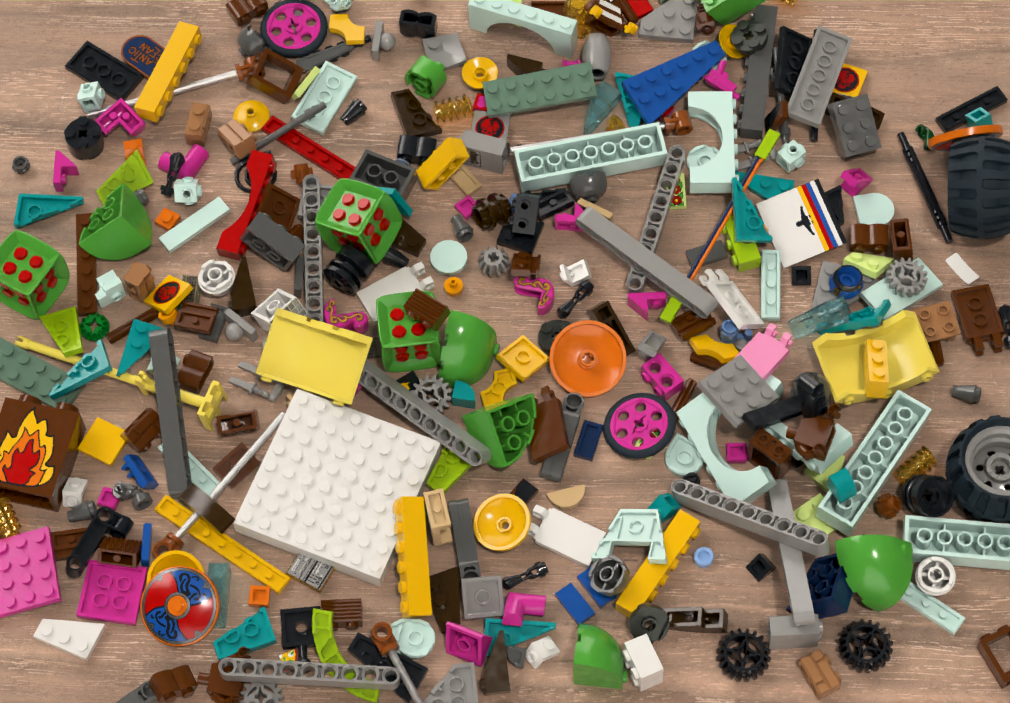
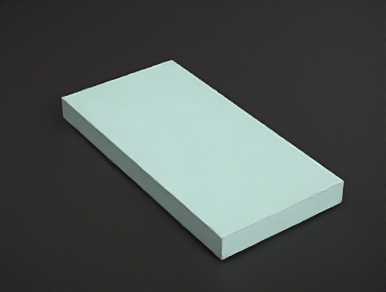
M325 61L319 74L315 77L292 114L291 120L302 115L306 109L313 108L324 101L327 108L317 113L316 117L310 121L306 120L300 124L323 136L358 80V76Z
M919 257L912 262L914 263L917 260L918 266L923 265L922 271H927L926 277L928 278L924 290H921L919 295L914 293L910 297L906 293L905 297H902V292L895 294L896 289H889L891 283H886L887 277L861 292L860 297L873 309L880 307L883 304V300L889 299L891 307L882 321L902 310L910 308L942 288V282Z

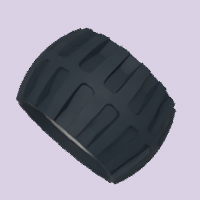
M977 136L962 139L950 145L948 164V220L950 232L973 239H991L1010 234V141L997 137Z
M994 415L986 420L979 419L973 422L956 437L947 455L945 475L953 487L954 499L957 500V505L963 512H968L977 521L1010 524V417ZM994 452L995 454L988 456L987 453Z

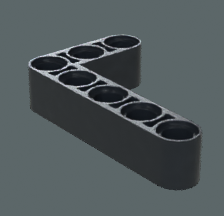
M804 373L797 382L803 418L822 415L828 411L824 384L809 373ZM792 456L791 466L799 468L804 462Z

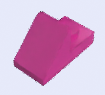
M55 150L53 185L56 192H63L64 185L67 184V176L79 175V172L72 161L59 150Z
M861 168L844 170L840 176L844 179L841 184L842 189L851 197L858 195L873 181Z
M575 203L574 215L567 213L556 214L555 230L583 231L577 226L575 220L584 210Z
M666 292L628 293L627 303L630 308L648 321V308L660 309L666 307Z

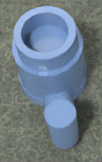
M727 319L721 325L720 340L727 344H734L739 339H745L747 342H750L752 330H745V334L738 333L739 329L731 319Z

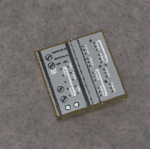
M297 554L286 575L321 593L335 571V567Z

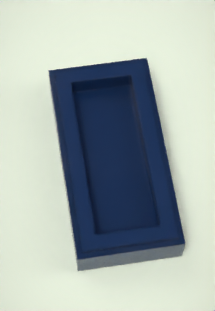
M587 420L584 421L574 457L593 462L604 425Z

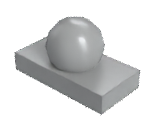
M378 20L375 24L371 49L373 61H380L381 49L391 50L396 43L391 33H384L383 21Z
M230 308L224 312L225 319L229 323L225 331L229 340L238 341L243 335L253 343L258 339L256 329Z
M650 330L637 348L639 349L640 357L647 361L654 358L667 339Z

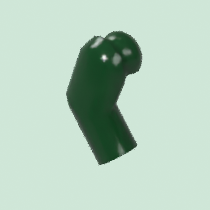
M920 124L916 127L917 135L924 140V150L931 151L927 141L934 137V134L928 127Z

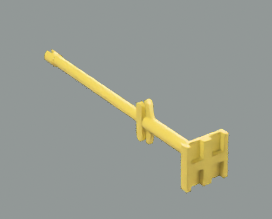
M22 336L17 337L19 341L15 340V345L22 349L31 350L73 365L82 359V357L77 355L65 357L61 350L34 342ZM112 367V371L104 374L138 386L144 395L156 393L155 381L150 379L144 371L140 370L139 376L126 372L118 377L116 376L118 369ZM213 380L205 397L180 389L181 402L199 407L197 415L204 428L213 431L214 428L211 423L214 417L220 416L222 412L219 406L222 400L226 402L228 400L221 383Z

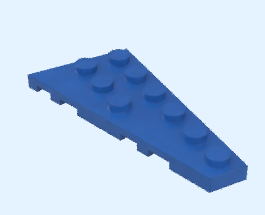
M715 40L623 80L621 85L645 124H651L663 116L694 84L698 83L708 71H711L720 60L724 59L725 53Z

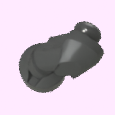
M119 481L113 487L112 492L116 498L120 500L133 498L132 504L137 511L148 508L153 502L148 492H143L141 489H138V486Z

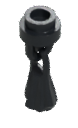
M176 152L170 156V167L167 174L168 181L166 186L161 185L160 194L169 197L174 194V189L171 188L172 184L177 179L178 173L185 163L182 153ZM172 171L175 172L174 177L170 176Z
M582 281L578 285L579 288L576 290L575 296L557 308L559 317L567 318L579 301L583 300L587 295H591L594 286L590 281Z
M1004 304L1000 307L998 313L1002 319L1004 331L1008 334V337L1004 338V345L1007 346V349H1010V327L1007 329V324H1010V305Z
M539 561L534 563V566L528 568L522 574L503 577L502 588L510 590L526 579L546 576L548 569L545 562L540 563ZM536 569L538 573L533 575L531 571Z

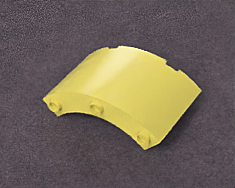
M276 308L255 374L261 375V380L272 383V380H276L301 388L303 391L311 394L316 393L334 399V404L343 407L345 403L351 405L373 338L314 319L308 322V317Z
M902 310L882 321L883 325L872 329L869 326L856 330L854 335L846 336L845 333H825L812 342L824 375L830 384L835 403L851 405L853 403L878 399L865 396L863 353L867 339L886 341L889 384L885 399L892 397L897 390L903 391L921 382L930 381L935 374L940 372L915 312Z

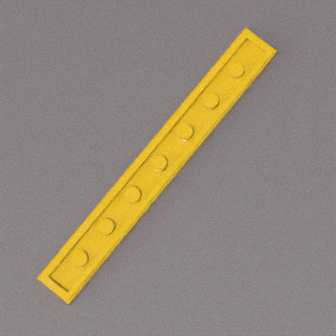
M165 495L154 508L157 514L178 528H181L193 514L192 511L168 495ZM201 518L187 532L194 539L264 586H270L271 590L278 595L282 593L291 581L289 576L225 533L221 534Z

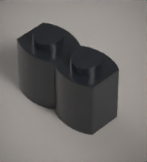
M409 9L402 10L399 18L400 33L405 36H419L424 39L436 37L438 29L437 15L430 12L418 13Z
M400 135L397 159L401 158L410 164L417 163L422 165L432 155L433 151L437 149V139Z

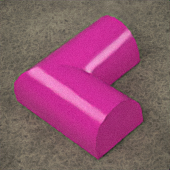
M122 98L95 120L105 136L120 124L132 137L139 135L146 127L145 122Z
M194 144L185 156V163L182 165L177 178H195L209 158L207 150L200 145ZM167 151L161 155L158 162V168L166 173L169 171L170 156L172 155Z
M514 592L507 593L502 624L522 626L524 614L544 616L547 596Z

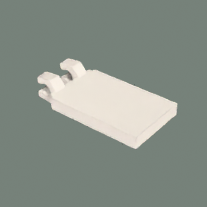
M422 262L413 265L411 268L405 266L356 292L357 297L375 325L378 324L376 312L377 298L388 294L415 291L416 288L421 291H430L435 288L431 276L421 280L420 283L417 280L418 277L426 273Z
M706 269L705 273L709 276V280H707L706 276L699 277L702 285L708 287L739 330L760 329L764 325V322L734 282L729 281V277L722 269H717L715 273L711 269Z
M536 504L532 516L542 520V523L538 527L531 522L528 535L536 539L535 544L589 568L592 563L591 556L600 547L599 543L602 538H605L606 532L557 509L549 508L547 510Z

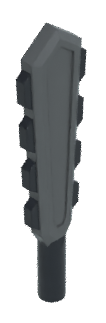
M370 35L365 36V44L372 41ZM342 41L337 43L336 46L330 45L325 47V50H316L311 55L300 56L296 60V65L304 69L302 74H305L314 66L322 68L325 61L335 62L341 56H348L355 48L364 44L347 45L346 42Z

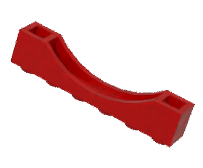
M256 150L251 151L246 165L251 179L249 202L239 219L222 231L216 247L219 256L238 261L241 260L242 255H245L247 251V244L239 238L255 218L265 187L271 183V174L275 173L277 162H275L272 154Z

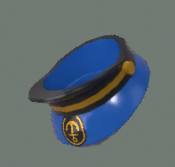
M843 265L836 268L829 280L830 290L839 298L849 299L855 297L863 288L862 273L852 265Z

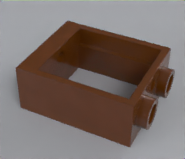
M265 48L262 52L258 51L254 58L256 63L247 73L249 77L247 84L285 104L291 99L304 69L268 48ZM265 60L290 73L283 89L258 76Z
M762 428L749 441L747 461L755 467L759 465L767 467L774 479H782L790 470L793 450Z
M1008 625L1000 627L992 635L990 633L983 635L977 645L978 651L1001 689L1010 685V671L1004 673L988 645L1010 635V626Z

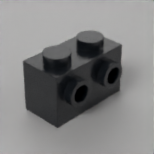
M518 193L516 197H513L512 208L515 209L514 216L510 218V227H513L512 232L536 234L540 195Z

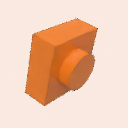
M164 207L154 222L155 225L169 231L178 224L181 217L179 214Z
M250 585L249 607L265 606V608H269L271 587Z

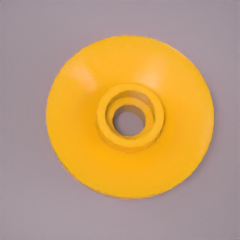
M727 24L719 32L720 45L727 55L740 59L745 55L738 53L731 41V33L737 25Z
M485 57L472 58L462 68L463 81L474 89H483L482 82L496 80L498 77L496 64Z
M249 100L237 106L233 119L239 124L244 123L248 132H258L262 130L261 128L270 119V113L267 106L262 102Z

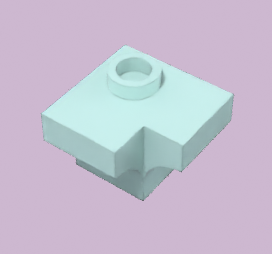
M113 270L96 278L99 291L95 294V297L101 309L113 302L120 301L126 296L123 284Z

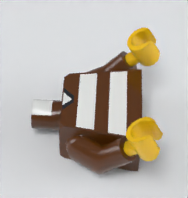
M589 0L584 6V10L587 12L585 24L610 37L621 30L634 35L638 29L636 24L624 21L621 5L614 0Z

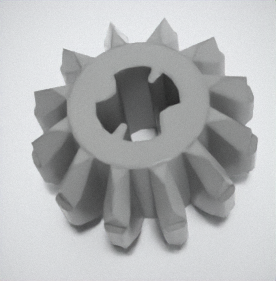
M497 245L494 249L488 246L487 251L482 250L481 256L478 257V267L483 271L484 275L489 273L491 278L494 274L500 277V272L506 273L507 267L510 265L509 255L505 253L504 248L498 250Z

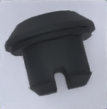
M694 472L686 474L683 478L700 485V478Z

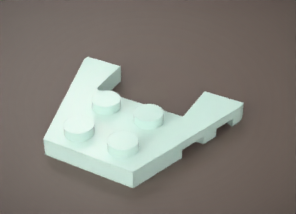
M620 509L608 528V534L605 538L601 539L600 547L591 556L594 563L599 558L603 559L607 557L606 555H612L615 545L650 546L649 563L667 564L663 530L658 509Z

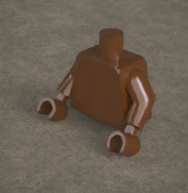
M833 403L824 414L803 418L798 428H787L786 438L794 439L795 450L805 460L818 459L825 462L836 433L833 419L840 418L841 414L839 411L842 408Z
M242 646L238 652L225 658L251 659V656L246 655L251 649ZM218 660L217 663H212L210 673L199 672L198 685H208V694L215 703H240V700H244L240 694L243 691L244 682L222 679L218 668L221 660ZM226 666L223 669V671L225 673H230L233 670V667Z

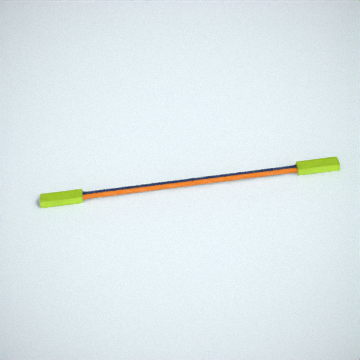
M771 129L768 130L754 154L755 160L741 182L744 188L743 192L747 189L760 164L763 161L766 162L780 137V133ZM732 200L688 273L687 278L690 280H694L733 213ZM672 296L662 312L660 320L671 325L683 304Z

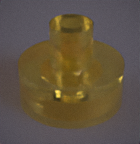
M612 115L607 120L609 126L606 128V131L625 128L622 120L616 115Z

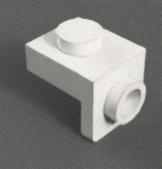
M584 259L568 267L564 264L560 265L562 281L572 287L592 278L588 263Z
M68 478L62 490L64 507L75 508L83 503V496L88 487L87 479Z
M547 636L532 642L526 650L525 657L532 667L537 669L542 662L556 657L560 650L552 639Z

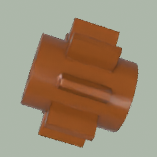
M308 163L294 165V170L290 171L291 178L296 179V184L303 183L305 176L313 174L312 167L308 168Z
M890 493L881 495V498L878 499L876 508L881 516H887L890 519L896 517V514L899 513L901 502L897 496H891Z

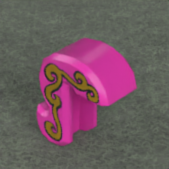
M522 276L514 278V289L517 294L540 298L538 315H545L550 312L554 305V287L550 281L545 278L531 280V277Z
M334 299L329 300L324 306L325 323L350 331L354 329V332L363 334L368 330V317L363 311L337 315Z

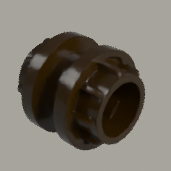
M489 194L487 200L480 198L476 200L475 205L472 207L473 219L482 229H494L497 222L503 225L508 222L512 214L511 204L503 194Z

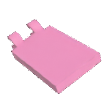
M772 323L767 326L764 334L758 332L737 354V356L741 354L764 381L788 357V348L793 344V341L790 340L793 336L787 332L783 334L780 341L775 339L778 335V332L775 331L777 326Z

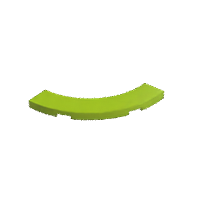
M313 608L312 633L316 651L321 662L348 664L340 653L334 637V612ZM328 672L332 678L335 676L334 672ZM354 673L345 675V678L348 680L356 677ZM345 688L357 697L378 703L380 689Z

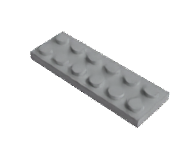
M820 25L818 26L788 103L790 118L819 128L852 38Z

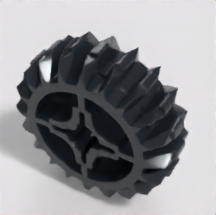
M861 619L860 624L853 621L852 626L847 625L846 631L841 632L842 638L838 640L840 644L838 651L842 652L840 657L841 659L847 658L845 665L851 663L852 670L859 667L860 673L863 672V669H866L868 674L871 673V668L877 672L879 666L885 667V661L890 660L891 657L889 655L893 652V649L890 648L893 646V641L889 640L891 635L890 633L884 634L886 628L879 629V622L872 625L871 619L868 621V624H865L864 620ZM866 633L867 635L859 636L857 634ZM874 637L880 642L882 650L873 642ZM869 641V644H868L869 646H867L866 648H864V650H863V652H862V648H863L862 646H864L865 644H867V642ZM849 642L857 649V655L852 652ZM865 656L873 657L872 659H863Z
M738 628L737 634L731 630L730 636L725 634L723 636L724 641H719L720 647L716 650V653L719 655L716 656V660L720 662V669L725 668L723 671L724 675L731 673V680L737 676L738 682L745 678L748 683L750 676L756 680L757 674L762 676L764 674L763 669H768L769 665L767 663L771 661V657L768 655L771 654V649L767 648V641L762 642L763 635L756 637V630L752 634L749 633L748 628H746L745 633L742 632L741 628ZM742 642L739 647L730 648L732 645ZM749 644L753 645L759 653H756L755 650H752L749 647ZM745 648L746 657H744V661L742 662L741 653H743V649ZM728 657L737 661L739 667L732 664ZM757 662L754 666L745 668L748 663Z

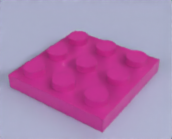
M90 560L76 613L77 618L136 626L148 568L100 564L97 560Z

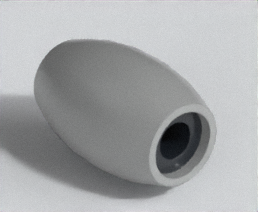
M602 33L589 34L582 51V62H591L594 80L605 78L611 65V47L606 35Z

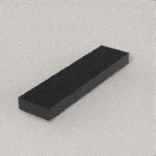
M996 86L936 117L935 122L944 133H947L967 124L966 114L979 107L990 112L1007 103L1008 99L1000 88Z
M799 395L743 414L742 420L753 431L803 415Z

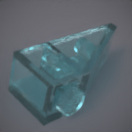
M604 80L600 85L597 84L595 86L597 98L590 100L584 124V135L591 134L621 102V91Z
M841 296L825 301L789 320L788 324L796 339L848 323L851 311L845 297Z
M209 563L208 577L215 584L220 596V614L214 628H226L232 574L229 563Z

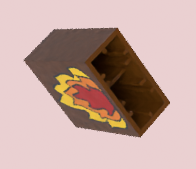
M26 394L20 395L19 400L5 397L0 412V500L59 512L63 500L62 490L71 476L79 452L77 448L81 444L86 431L85 424L76 406L65 402H58L56 407L42 405L40 399Z

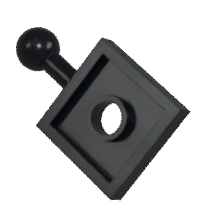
M320 606L280 609L283 650L299 649V662H311L308 659L307 648L316 647L312 633L313 608L321 610ZM299 624L307 625V629L304 632L296 630Z

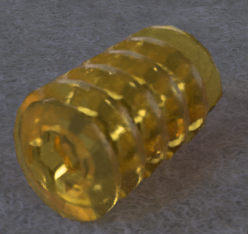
M466 94L462 95V100L459 96H456L455 102L451 97L448 98V104L444 99L441 100V105L437 101L434 102L433 109L437 124L439 119L446 123V117L453 121V115L460 119L461 113L465 118H467V112L474 116L471 101Z
M922 446L921 449H918L915 454L910 456V459L905 460L904 464L899 466V469H895L893 473L896 479L904 485L914 475H926L924 469L927 472H931L930 465L936 467L937 463L931 451Z
M8 497L0 498V540L20 534L18 531L22 528L21 524L18 523V517H14L16 512L12 510L13 505L9 504L10 499Z

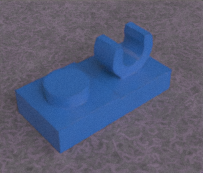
M127 454L123 458L126 464L121 469L127 471L130 468L127 478L135 477L136 483L143 489L154 490L159 485L139 455Z

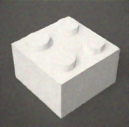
M647 633L625 642L624 650L622 651L624 666L626 669L629 668L632 673L630 678L635 687L638 686L641 692L662 683L664 669Z

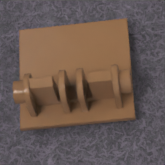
M950 300L912 310L916 313L928 343L941 339L952 342L955 340V336L961 335Z

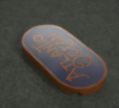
M137 35L124 42L121 48V55L125 64L142 73L144 78L148 80L165 48L148 36Z

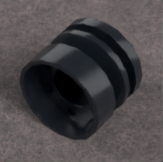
M344 245L335 255L336 260L332 259L323 271L326 278L337 289L348 295H354L358 288L362 286V280L365 281L374 271V266L361 251L350 245Z
M914 475L903 485L901 493L902 503L906 510L914 515L940 517L946 514L953 505V487L948 480L941 476Z

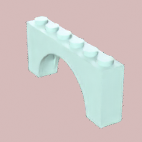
M470 0L468 3L470 29L487 33L489 27L493 24L510 23L519 25L545 38L551 44L555 54L572 58L577 46V20L510 0Z
M732 91L688 92L687 107L690 117L710 124L718 133L722 144L719 152L711 161L701 166L690 167V193H732L731 179L737 177L739 181V174L735 175V170H738V159H735V155H738V144H734V140H737V129L733 127L737 123V115L733 114V110H736V99H732Z
M771 374L765 382L779 396V400L784 394L783 385L780 380ZM780 422L763 428L793 450L792 456L795 459L803 461L811 471L815 470L819 474L823 473L853 446L852 434L837 423L835 424L836 433L825 462L818 459L807 461L795 450L794 439L786 438V430L788 428L786 425Z
M703 392L676 412L679 416V423L683 428H686L689 440L697 447L698 456L705 461L706 469L715 478L716 487L720 492L750 504L777 484L767 467L759 465L752 470L738 471L723 459L716 442V426L721 412Z

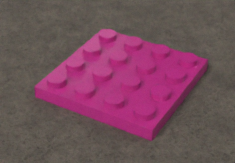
M46 526L0 539V618L62 601L51 529Z

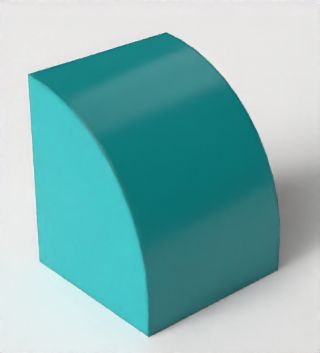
M981 107L965 115L969 127L993 125L991 114Z
M455 380L452 395L453 406L476 409L474 391L467 383Z
M846 467L828 477L827 486L839 504L857 494L855 483Z
M670 493L659 495L647 509H658L662 524L672 518L682 507Z

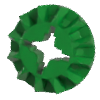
M97 312L96 314L89 313L87 317L82 318L80 323L81 335L89 341L103 339L110 329L107 318ZM96 321L97 326L99 327H95V329L92 332L90 325H93Z

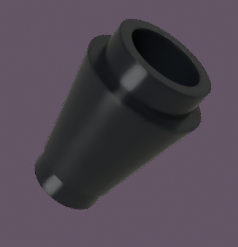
M357 98L351 102L340 118L346 125H349L366 114L367 107Z
M392 246L382 260H384V263L403 268L408 265L410 259Z

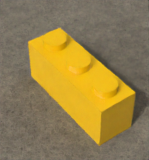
M446 138L416 170L424 189L438 190L470 157L462 139Z
M867 339L863 353L865 396L885 399L889 384L886 341Z

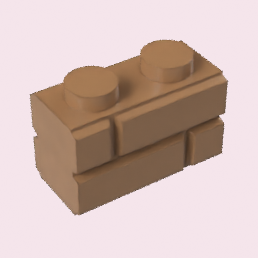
M192 103L184 133L188 145L197 144L202 147L205 146L212 119L210 105Z
M233 119L227 125L217 129L221 141L238 159H242L247 153L250 154L252 150L257 149L255 143L257 139L252 131L248 132L244 123L239 124Z
M134 262L130 267V271H127L123 278L129 296L140 303H144L143 300L156 288L153 281L154 277L150 272L152 269L147 264Z
M817 650L811 653V655L800 659L798 664L818 700L838 691L841 686L840 682H842L839 673L832 670L829 656L827 654L823 655L821 650Z

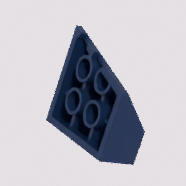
M837 554L816 558L806 574L814 614H818V618L822 619L847 613L853 591L845 580L847 574L844 567L839 565ZM789 604L788 607L786 608V611L789 612V613H792V612H791V607H790V604Z

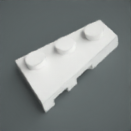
M42 619L33 637L88 661L106 625L101 623Z

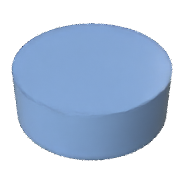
M700 547L694 552V563L700 568H707L713 563L714 555L709 548Z

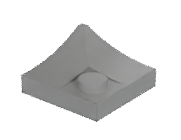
M457 33L422 39L425 56L434 62H441L445 66L444 71L466 63L467 60Z

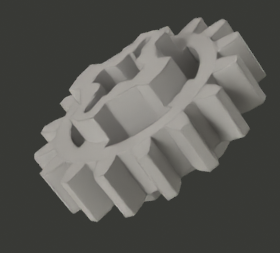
M902 257L899 262L895 259L893 264L889 265L886 272V283H891L889 289H896L895 294L902 292V297H905L906 293L910 297L914 293L919 295L920 291L924 290L928 280L926 277L927 271H922L924 266H918L917 260L913 263L911 258L905 261Z
M426 375V380L419 378V385L413 384L416 390L411 392L418 397L421 393L423 401L430 406L438 404L437 407H434L437 411L444 414L443 408H450L447 402L452 401L449 394H452L453 391L447 389L450 384L448 382L444 383V378L441 377L438 380L437 375H433L431 379L429 375ZM442 389L444 391V398H441L440 395ZM425 392L434 394L437 399L429 398Z
M251 682V686L244 685L246 692H240L244 700L239 702L260 703L261 694H263L264 699L262 703H282L280 701L284 700V696L281 695L282 689L281 687L277 688V684Z

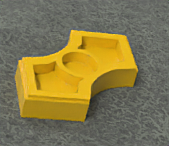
M348 14L330 15L329 30L331 33L343 36L347 45L365 44V26L353 24L349 20Z
M707 334L694 336L689 339V343L697 355L714 357L722 364L730 362L739 353L733 343L717 342Z
M507 368L494 371L493 383L488 389L480 392L483 407L503 401L507 392L518 386L515 375Z

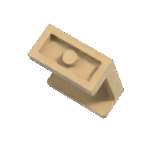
M443 488L423 492L433 545L439 546L452 543L451 521Z

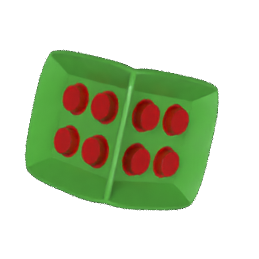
M341 178L335 183L321 205L315 219L316 229L329 248L338 253L344 245H350L361 251L372 264H378L383 259L402 224L401 213L386 192L373 185L348 178Z
M15 230L0 245V301L29 318L39 320V316L45 315L67 286L70 278L69 269L64 257L53 247L30 234Z
M414 291L388 294L376 300L382 362L384 369L388 372L423 370L441 365L439 330H428L422 326V322L419 320L413 321L406 316L403 306ZM422 291L435 299L433 292Z

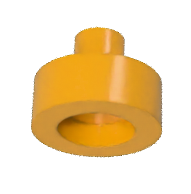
M457 277L448 278L444 283L445 293L450 297L459 296L463 292L461 279Z
M174 309L169 315L159 312L158 318L165 325H174L178 311Z

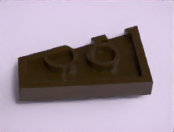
M409 89L391 92V99L404 135L428 137L442 134V128L435 124L432 116L425 112L421 107V103Z
M402 218L401 228L391 246L418 257L426 244V239Z
M459 566L429 576L431 606L441 634L446 633V623L448 621L461 625Z

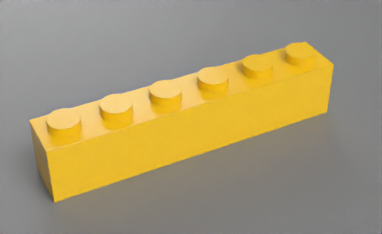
M181 21L177 24L134 106L140 118L158 123L160 117L164 115L166 105L172 100L175 88L179 86L183 73L187 71L190 59H193L197 46L202 42L203 37L199 26Z
M401 496L393 504V513L396 515L394 531L397 534L395 549L399 559L397 572L400 574L398 591L401 593V602L399 608L402 613V619L427 618L432 615L424 497Z
M681 509L678 511L663 533L667 564H650L647 556L627 588L616 601L615 610L630 618L638 605H647L650 601L653 602L656 599L659 587L667 583L670 571H674L680 563L678 559L682 554L686 555L691 545L689 543L691 540H696L699 536L701 529L698 519Z

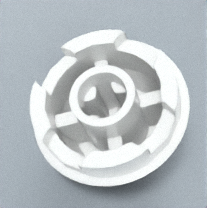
M212 259L201 266V271L198 275L200 288L216 297L228 294L235 280L233 267L224 260L215 261Z
M933 556L921 561L916 569L915 579L918 587L923 592L932 596H940L952 589L955 584L956 573L948 560Z

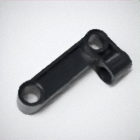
M108 507L99 508L73 552L67 558L66 574L70 578L80 577L105 534L124 539L134 525V522L129 517L121 515ZM105 516L109 520L102 521L100 517ZM77 564L79 568L73 569L70 565Z

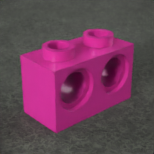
M661 353L642 365L641 377L646 383L651 384L657 396L662 397L666 401L682 390L684 380ZM657 369L659 372L653 373L651 370ZM664 383H669V384H671V386H670V387H665V386H663V384H664Z

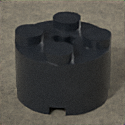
M80 116L72 121L64 130L68 149L76 159L83 160L89 158L91 160L102 153L104 137L99 124L95 120L86 116Z

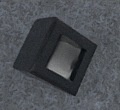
M810 265L791 266L792 285H811Z
M759 553L746 568L760 582L772 573L776 566L765 554Z

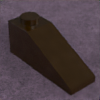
M246 256L241 258L230 293L232 300L228 301L229 308L240 317L251 315V312L257 308Z
M608 300L602 301L586 310L592 321L606 324L620 336L625 346L626 355L636 351Z
M499 630L484 671V678L480 679L481 690H486V696L510 693L503 630Z

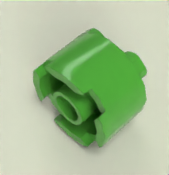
M422 55L405 74L406 84H411L416 89L414 93L422 98L429 99L431 96L434 97L447 82V76L444 72L445 66L441 62H434L425 55Z

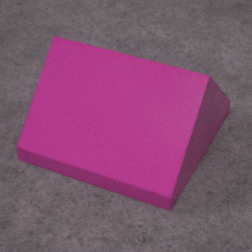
M448 621L446 623V653L468 662H474L475 665L481 667L493 637Z

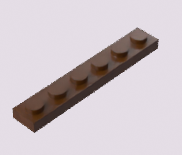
M92 213L76 214L77 306L79 317L88 316L89 313H98V302L95 297L97 293V257L89 254L78 245L83 228H88L91 223L89 218Z

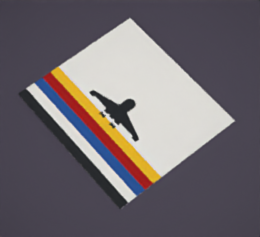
M819 179L756 204L765 226L769 229L768 233L772 236L775 249L781 250V263L784 268L847 243Z

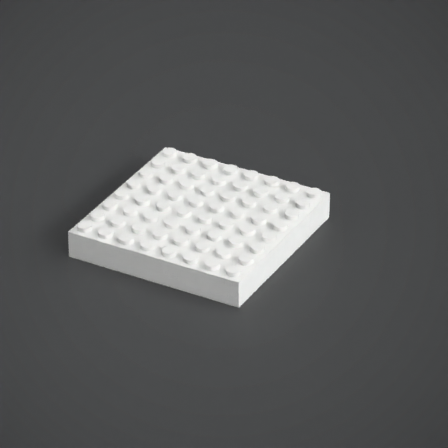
M297 389L233 522L235 532L295 555L301 554L331 565L334 570L381 587L396 554L397 534L394 531L396 515L393 513V504L401 496L421 497L426 482L441 453V443Z

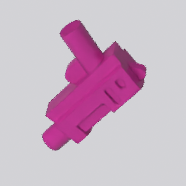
M720 60L717 70L712 68L709 75L704 77L705 82L718 91H732V99H736L737 102L741 97L735 92L737 85L728 80L729 75L724 71L727 62Z

